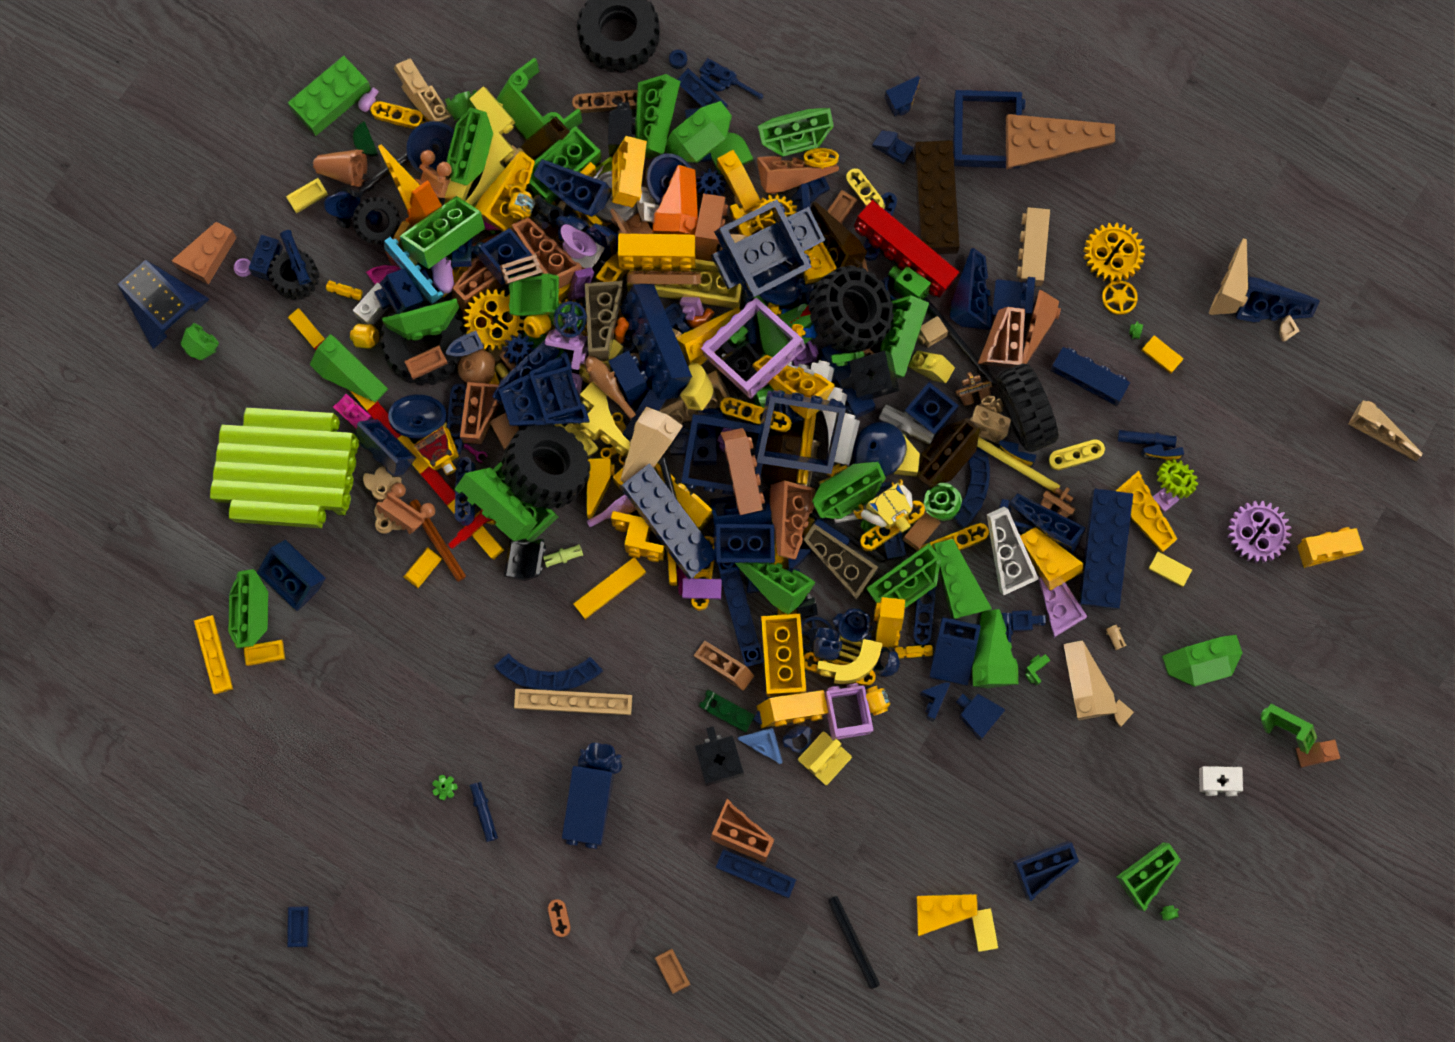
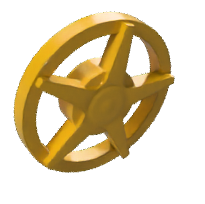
M814 148L804 154L805 164L822 169L835 165L839 160L838 153L828 148ZM830 154L833 155V156L835 157V159H834V158H829V155H830Z
M1113 281L1109 283L1102 294V302L1105 308L1116 315H1124L1131 312L1138 300L1135 288L1126 281H1120V283ZM1121 284L1125 285L1122 290H1116L1113 285ZM1110 288V290L1113 292V296L1111 299L1106 301L1105 294L1106 291ZM1127 288L1131 289V291L1134 294V298L1129 297L1127 295ZM1126 301L1134 302L1129 309L1123 311V305ZM1113 302L1115 305H1118L1120 311L1112 309L1108 303Z

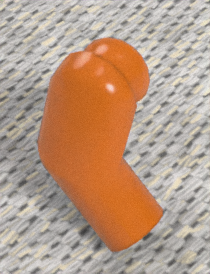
M706 308L702 316H695L694 320H687V324L692 328H696L710 321L714 311Z
M621 317L617 320L618 325L614 330L615 340L618 343L624 342V335L629 328L627 319Z

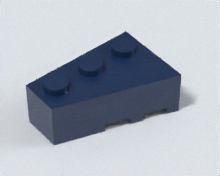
M1066 841L1013 861V865L1026 899L1032 901L1036 895L1049 887L1053 881L1066 873L1079 860L1072 842Z

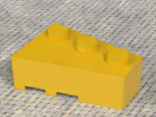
M625 136L613 155L612 203L633 208L635 203L641 199V183L647 141Z
M1036 527L1020 535L1033 567L1049 591L1083 573V563Z
M1345 527L1338 530L1339 532H1326L1319 536L1302 539L1297 548L1303 567L1306 568L1361 553L1364 549L1357 528L1350 529V527Z
M882 597L880 603L877 602L874 611V621H877L875 642L883 643L882 647H898L900 640L899 632L902 629L904 619V599Z
M824 690L773 697L757 705V711H760L762 725L760 724L761 729L769 726L780 727L792 722L793 724H799L807 719L818 721L823 719L822 716L828 713Z

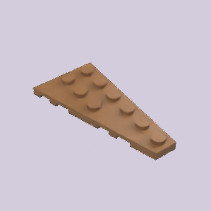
M1008 114L1006 116V170L1015 166H1024L1032 162L1045 161L1074 152L1078 153L1090 148L1095 149L1111 145L1115 142V124Z

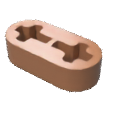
M556 899L551 901L548 906L552 930L556 936L566 937L571 931L567 908L563 901ZM556 903L559 906H563V909L560 910L561 917H557V913L552 911ZM558 920H562V924L567 925V929L564 930L563 934L556 930L559 927Z

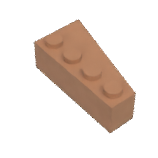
M529 217L512 224V231L532 255H537L536 259L537 262L539 261V268L542 270V273L537 274V276H542V274L559 276L560 289L572 282L575 271L582 270V266L578 262L576 263L566 251L564 252L559 248L553 239L548 238L545 232Z
M743 428L722 432L721 437L725 444L724 451L729 463V473L733 481L732 486L739 514L743 515L763 510L762 504L765 501L763 492L759 493L758 485H761L759 474H755L754 467H757L755 455L751 456L750 449L753 448L751 437H747Z

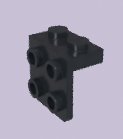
M510 539L504 577L522 581L537 578L543 569L541 561L546 551L545 541L538 539L527 542Z

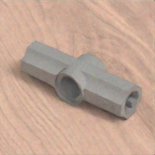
M885 405L879 417L881 422H887L896 426L905 436H913L929 445L935 436L909 414L903 413L889 405Z

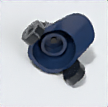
M355 187L338 188L334 193L335 195L326 198L324 208L328 214L336 216V223L339 226L349 228L351 222L347 218H351L354 215L355 209L360 204L363 192Z

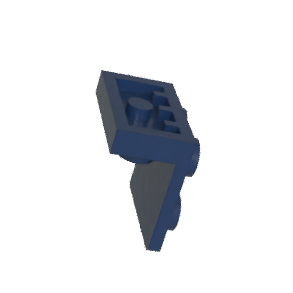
M1028 277L1026 282L997 279L995 281L992 315L996 316L999 309L1006 307L1025 309L1024 320H1030L1036 277Z

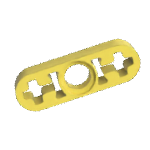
M851 169L847 173V181L864 205L867 206L873 198L879 206L885 209L882 197L862 171ZM853 176L858 177L860 181L859 185L856 182V180L852 178ZM863 188L871 189L868 195L861 194Z

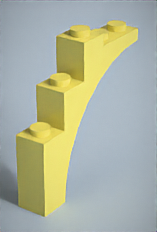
M484 86L469 98L476 109L487 112L493 131V138L480 182L471 196L465 201L473 207L477 205L481 196L505 169L503 163L510 162L514 158L513 154L516 152L502 136L503 133H509L514 128L513 124L516 122Z
M614 339L609 360L623 354V346ZM609 360L602 361L611 371ZM582 364L579 375L584 382L589 383L590 376L586 372L585 364ZM590 382L580 394L581 404H584L587 411L591 410L587 414L590 423H580V432L586 438H591L594 441L600 436L604 443H610L614 446L620 455L628 456L630 441L623 436L615 425L609 411L606 395L593 382Z

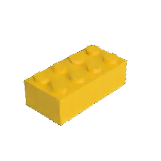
M618 234L619 266L624 270L642 268L643 270L650 271L653 268H661L664 271L672 269L690 271L695 269V235Z
M800 614L761 616L767 697L806 693Z

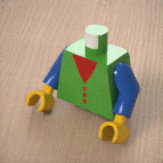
M772 303L768 304V308L804 340V344L818 336L814 324L811 323V313L807 304H802L792 309L779 308V305Z

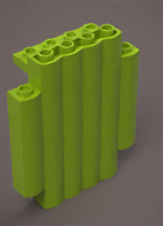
M246 408L243 426H221L210 499L220 503H231L229 519L234 522L322 528L326 520L325 510H332L338 515H346V511L349 508L351 502L349 493L354 481L352 473L356 466L355 454L359 447L358 437L353 433L336 432L339 429L340 421L334 413Z

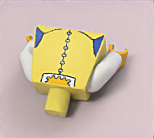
M899 479V484L892 482L891 488L868 502L866 509H864L862 504H859L860 511L853 510L854 515L857 519L863 518L872 524L885 527L886 529L896 524L901 533L911 527L905 517L912 511V493L903 485L902 479Z

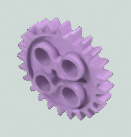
M1254 501L1252 507L1249 503H1246L1245 509L1239 507V513L1234 512L1233 514L1235 519L1231 518L1229 520L1232 526H1229L1227 530L1232 531V533L1228 535V538L1234 539L1230 545L1236 544L1237 547L1234 551L1241 550L1240 557L1246 554L1247 561L1252 557L1255 563L1260 558L1265 563L1267 557L1270 561H1273L1274 555L1279 557L1281 555L1280 551L1284 552L1286 550L1284 545L1290 543L1286 538H1290L1292 534L1286 531L1290 530L1291 526H1285L1289 519H1282L1285 513L1278 514L1279 507H1276L1274 510L1271 509L1272 503H1269L1267 507L1264 501L1259 506ZM1253 515H1258L1261 518V522H1255ZM1266 519H1269V523L1262 530L1261 534L1256 538L1252 545H1249V542L1258 532V529L1264 524ZM1269 526L1275 527L1277 534H1272L1269 531ZM1242 530H1247L1250 533V537H1244ZM1258 541L1264 542L1266 549H1261L1258 546Z

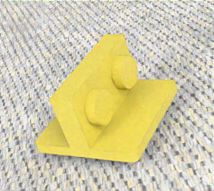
M823 731L798 758V761L824 785H828L851 760L852 756L841 747L842 744L837 739L832 740Z

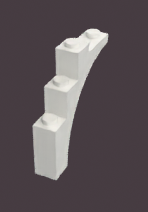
M821 360L818 363L812 362L811 370L808 365L799 364L798 366L803 368L804 372L812 375L814 373L820 374L830 382L832 381L835 369L829 366V362ZM792 362L788 364V366H791L796 369L798 368L796 366H792ZM834 387L827 400L835 399L842 401L841 403L845 406L847 394L842 393L843 389ZM823 411L828 427L830 446L837 413ZM845 413L835 463L848 466L850 464L860 421L855 419L854 415Z

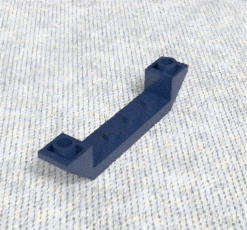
M717 563L744 664L746 667L764 663L739 567L735 563Z

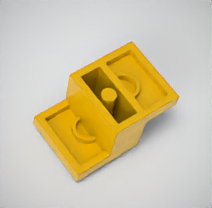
M612 511L611 521L613 527H616L615 529L621 532L627 531L624 546L629 556L640 558V556L648 557L647 560L652 562L664 561V546L648 542L651 528L642 517Z

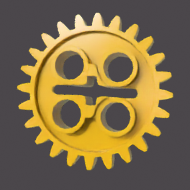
M1117 222L1114 227H1112L1111 223H1108L1107 228L1101 225L1100 231L1095 228L1094 235L1090 234L1089 240L1085 242V245L1088 247H1085L1083 252L1088 254L1084 256V259L1089 260L1086 266H1092L1091 273L1097 271V278L1103 275V281L1107 277L1110 278V283L1113 282L1114 278L1120 283L1122 277L1127 281L1129 275L1133 277L1135 271L1140 270L1139 265H1142L1144 262L1141 259L1145 256V253L1141 252L1145 248V246L1140 245L1142 239H1136L1138 233L1131 234L1133 228L1125 230V224L1122 228H1119ZM1112 237L1116 242L1111 243L1107 238ZM1124 240V243L1119 247L1118 252L1114 254L1108 265H1104L1111 252H1114L1119 242ZM1123 248H1129L1132 253H1125ZM1097 252H1103L1106 257H1099ZM1117 262L1121 267L1116 268L1112 263Z
M489 289L486 290L485 296L482 292H479L480 298L478 299L473 296L474 304L468 302L467 304L471 308L464 309L468 316L463 317V319L468 320V323L463 326L470 328L466 334L477 331L481 342L484 343L483 349L490 345L491 350H494L495 345H497L498 349L501 350L502 344L507 346L505 340L512 341L511 335L518 337L517 331L523 330L519 326L520 323L524 322V320L520 319V316L512 315V319L508 323L502 319L504 312H510V294L505 297L504 290L501 291L500 295L497 293V289H494L493 294L490 293ZM489 301L496 304L494 312H489L486 309V304ZM483 310L492 317L497 315V320L506 325L508 330H505L497 323L490 324L491 319L479 311ZM478 317H483L486 321L483 328H479L476 325ZM496 327L502 331V335L497 339L492 336V330Z

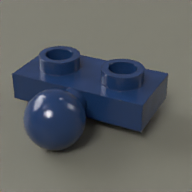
M471 238L452 252V266H472V254L479 257V246L484 243L479 242L472 246L473 238Z

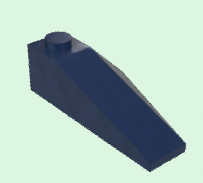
M975 248L970 250L952 299L950 319L962 327L989 330L992 325V306L988 304L990 290L987 289L985 281L988 278L986 257Z
M1248 276V290L1245 295L1248 299L1244 307H1239L1235 317L1236 319L1250 322H1260V320L1264 319L1275 321L1278 318H1285L1287 315H1290L1292 319L1313 317L1320 300L1272 282Z

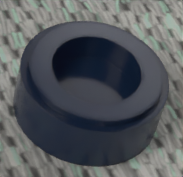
M679 49L672 51L669 55L670 65L675 69L684 68L687 64L686 53Z

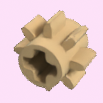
M994 396L985 397L981 404H979L981 407L1000 415L1003 411L1001 399L996 400Z

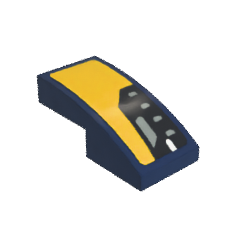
M999 441V449L1027 466L1033 467L1036 455L1019 452V444Z
M1162 444L1146 447L1141 451V457L1159 461L1178 460L1184 456L1183 447L1164 451Z

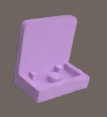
M556 328L549 331L545 339V345L574 350L572 369L579 370L581 364H585V359L588 356V347H586L587 336H583L580 333L575 337H565L559 334Z

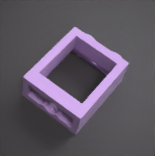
M858 683L847 685V688L840 689L839 686L828 688V691L824 694L828 708L827 718L832 740L871 734L874 730L866 699L865 686H858ZM857 694L863 725L837 729L831 698Z

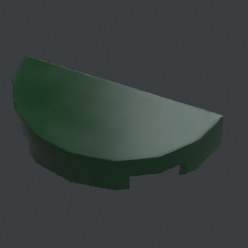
M364 121L354 130V145L358 150H362V153L365 155L377 156L378 152Z

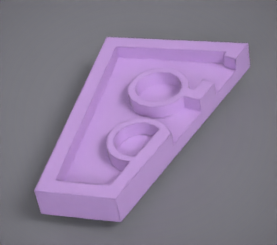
M1039 578L1054 638L1087 618V615L1066 583L1049 591L1042 578Z

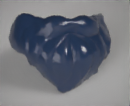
M882 647L873 671L882 677L892 676L897 673L900 668L897 652L892 651L888 647ZM884 652H889L888 662L884 667L880 661L881 655Z
M794 724L788 727L783 737L784 747H789L796 753L805 752L811 745L810 735L813 730L803 724ZM803 734L807 738V744L805 747L797 749L793 746L792 738Z

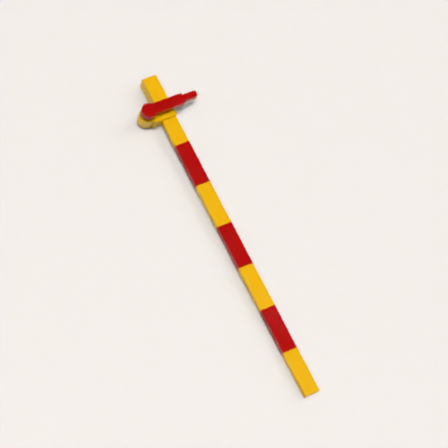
M298 308L288 318L313 348L317 350V347L325 338ZM351 391L373 419H378L416 457L412 465L455 514V492L449 484L413 447L414 443L409 437L397 433L391 427L388 412L378 401L375 403ZM480 510L475 515L473 522L470 525L464 526L448 546L454 549L462 541L465 542L473 536L490 558L494 560L504 549L484 527L486 523L493 525L496 521L486 518L482 514L483 510Z

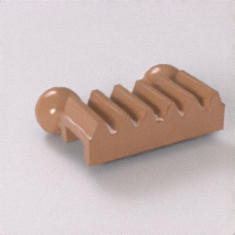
M425 150L420 156L422 165L419 168L423 170L421 180L416 179L415 181L421 185L428 180L436 196L445 198L450 182L446 177L451 174L452 167L447 162H441L437 166L436 172L432 167H429L435 161V154L430 150Z
M395 483L391 486V492L387 493V498L381 503L378 502L376 504V509L379 514L383 513L385 518L389 517L391 522L395 521L397 526L401 525L402 530L406 529L408 534H411L425 521V518L433 517L436 510L433 504L425 503L421 506L419 513L399 499L405 495L406 488L402 483Z

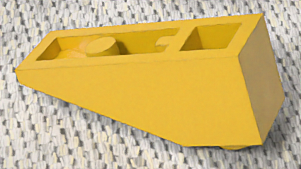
M734 150L717 158V167L724 175L726 182L744 211L746 212L754 208L756 202L761 203L748 174Z
M588 459L591 466L590 476L587 481L588 519L593 518L611 483V476L615 475V464H611V459Z

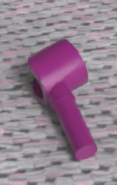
M467 443L464 445V448L476 457L478 463H483L478 459L479 455H484L487 458V454L484 451L478 452Z

